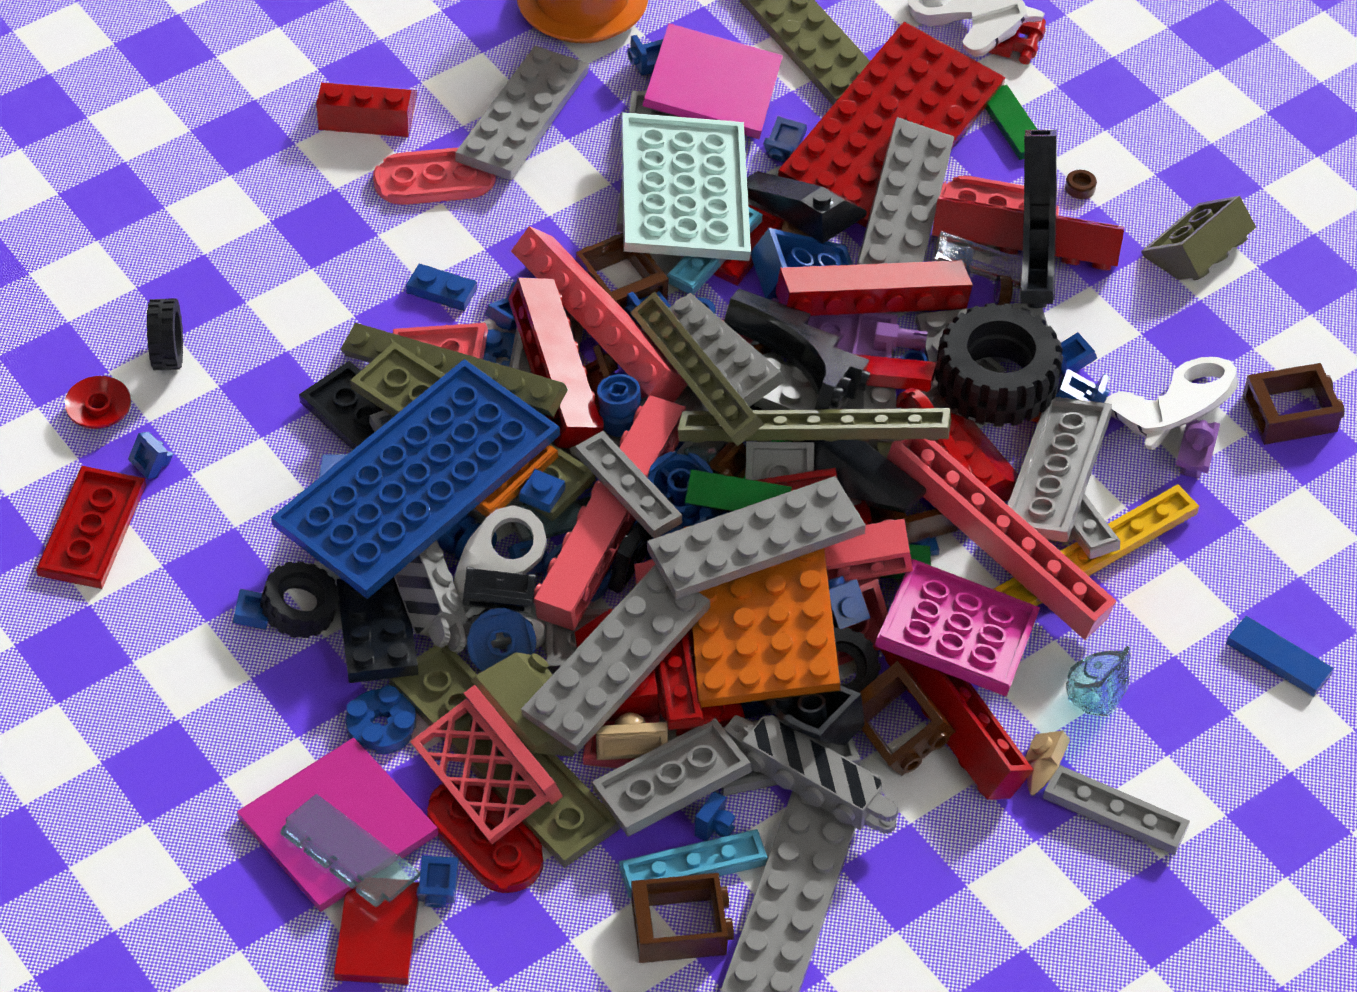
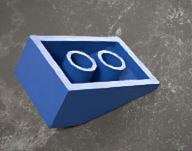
M768 228L750 254L764 296L770 300L777 298L776 287L780 268L853 265L846 245L829 241L822 244L812 237Z

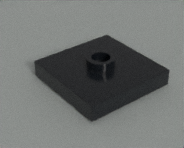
M638 521L629 535L627 534L623 538L617 551L608 589L618 594L623 591L635 572L634 564L641 563L646 556L647 541L652 538Z

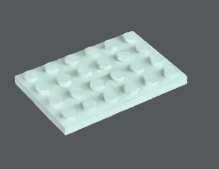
M622 112L624 252L749 261L751 244L744 122Z

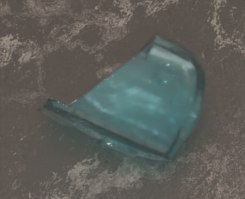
M1126 646L1123 651L1097 652L1086 656L1085 659L1074 664L1067 676L1066 692L1068 700L1087 714L1096 716H1109L1119 706L1129 686L1130 647Z

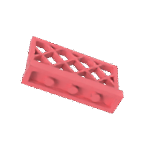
M473 685L464 692L466 696L464 701L410 742L488 841L493 844L549 801L553 805L563 795L554 780L476 685ZM468 712L473 718L471 731L454 730L455 721ZM480 726L484 732H478V727ZM434 737L445 738L442 753L427 752L423 745ZM452 738L469 739L466 754L450 753ZM476 739L491 740L493 742L490 756L473 755ZM498 750L502 753L503 756H498ZM435 760H440V761H441V762H440V767H439V765L435 762ZM448 761L465 762L462 777H447ZM472 762L489 763L486 779L469 778ZM496 764H510L513 767L511 780L493 779ZM518 774L523 779V781H517ZM454 785H460V790L458 791ZM467 786L485 787L482 802L466 801ZM492 787L509 788L506 804L489 803ZM516 788L531 789L536 795L525 805L513 804ZM474 810H480V815L478 816ZM487 810L505 811L503 822L490 831L485 824Z

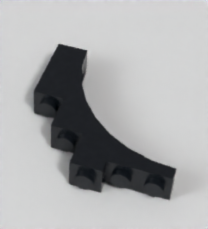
M1057 129L1025 130L1024 225L1020 304H1027L1030 308H1044L1047 304H1053V300H1055Z
M738 289L730 298L724 322L736 333L768 347L801 370L816 392L817 402L814 410L838 408L842 397L854 400L860 390H866L871 377V372L866 371L870 360L837 348L840 336L808 325L810 313Z

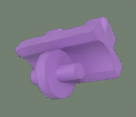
M1196 419L1186 424L1176 461V466L1182 467L1181 474L1194 478H1200L1201 472L1208 474L1220 423H1208L1205 420L1198 421Z

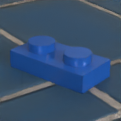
M420 263L406 284L407 294L461 311L466 310L477 291V281Z

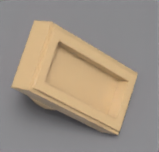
M628 712L622 714L616 719L614 725L602 726L596 732L597 760L638 758L667 743V722L646 723L645 719L637 713Z

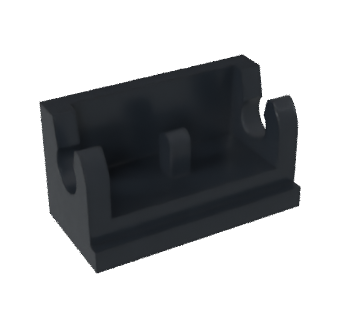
M466 567L462 606L488 609L507 608L516 612L531 613L536 575Z

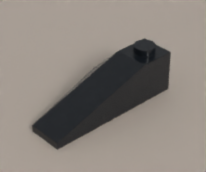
M759 171L747 177L748 198L822 244L867 216L866 210L822 186Z
M801 441L814 442L815 444L814 471L836 468L837 480L847 496L863 500L867 506L906 513L926 494L924 486L864 441Z
M841 686L840 691L760 700L763 705L791 729L823 742L845 746L865 725L861 693Z

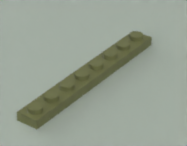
M656 292L652 293L630 312L737 446L750 438L764 425Z
M358 323L354 324L340 348L345 356L370 363L388 346L396 342L444 374L448 373L465 359L535 410L554 417L568 391L566 385L560 381Z
M950 408L753 410L764 425L745 441L769 442L771 440H791L801 442L804 440H825L832 442L837 440L869 441L872 439H892L895 441L905 439H927L931 441L949 439L951 411ZM682 411L678 427L679 441H691L694 443L704 441L734 442L709 411Z

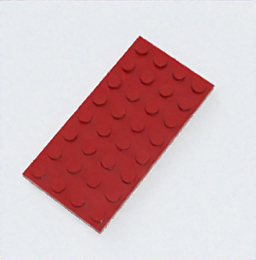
M903 22L780 167L777 176L822 186L845 197L867 211V216L856 222L866 228L896 118L899 117L954 136L953 148L986 108L991 98L1004 85L1006 77L914 26Z

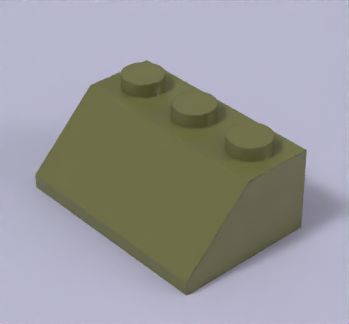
M1240 196L1201 202L1145 247L1141 253L1146 259L1178 280L1187 278L1198 280L1210 272L1209 268L1213 264L1226 259L1229 256L1228 251L1233 247L1246 242L1248 239L1247 235L1256 228V225Z
M516 652L474 676L471 680L473 684L476 685L532 753L574 756L576 752L522 716L521 708L553 675L547 669L549 664L544 658L535 653L530 655Z

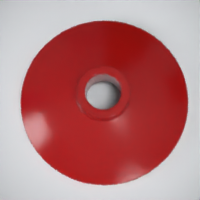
M108 376L85 378L73 385L65 397V410L68 417L77 425L91 429L105 428L118 423L126 416L131 406V396L128 388L121 381Z

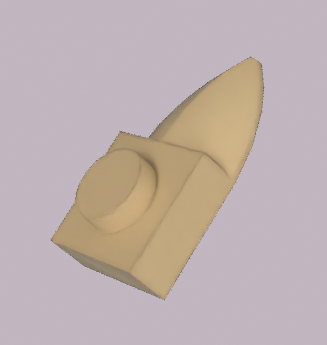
M1064 731L1035 734L1025 756V759L1033 768V772L1027 778V786L1031 796L1039 792L1058 769L1070 742V738Z

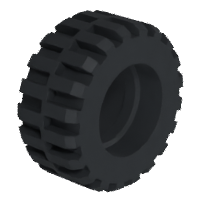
M995 303L985 304L984 308H979L978 306L969 308L966 314L962 312L954 317L952 322L946 325L942 337H940L935 370V380L938 382L937 388L943 398L945 397V402L953 410L957 408L958 414L966 419L969 417L974 418L975 423L985 425V422L993 423V427H1003L1007 423H1010L1011 426L1020 425L1024 419L1030 421L1038 417L1039 412L1046 411L1051 405V401L1055 399L1063 361L1061 342L1051 326L1046 327V321L1039 315L1034 317L1031 315L1030 310L1023 307L1019 310L1013 308L1012 304L1004 303V306H995ZM986 357H1001L1017 363L1023 369L1010 373H998L981 367L975 361Z

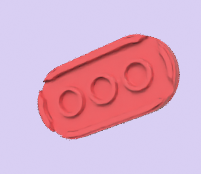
M447 148L389 155L383 159L384 162L380 166L377 165L375 167L373 181L375 191L381 198L390 203L408 205L472 199L482 196L494 186L496 175L456 162L455 152L458 148Z
M973 176L954 177L953 181L947 184L945 181L942 185L940 196L1024 210L1023 185ZM1058 205L1056 207V215L1059 213Z

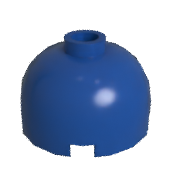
M677 451L668 452L658 457L651 465L648 479L674 505L682 516L690 519L698 515L701 508L685 504L691 469L713 473V471L704 459L694 453L688 452V455H677Z

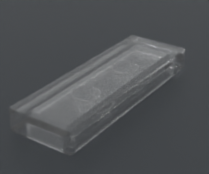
M943 231L940 232L937 237L934 260H962L968 272L996 281L998 275L1010 276L1013 280V287L1021 289V258Z

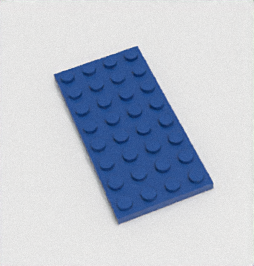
M463 359L271 517L272 525L368 599L560 436V427L470 362Z

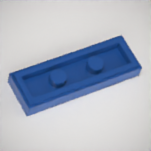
M1248 616L1242 619L1227 638V645L1313 697L1330 678L1334 670L1330 665Z

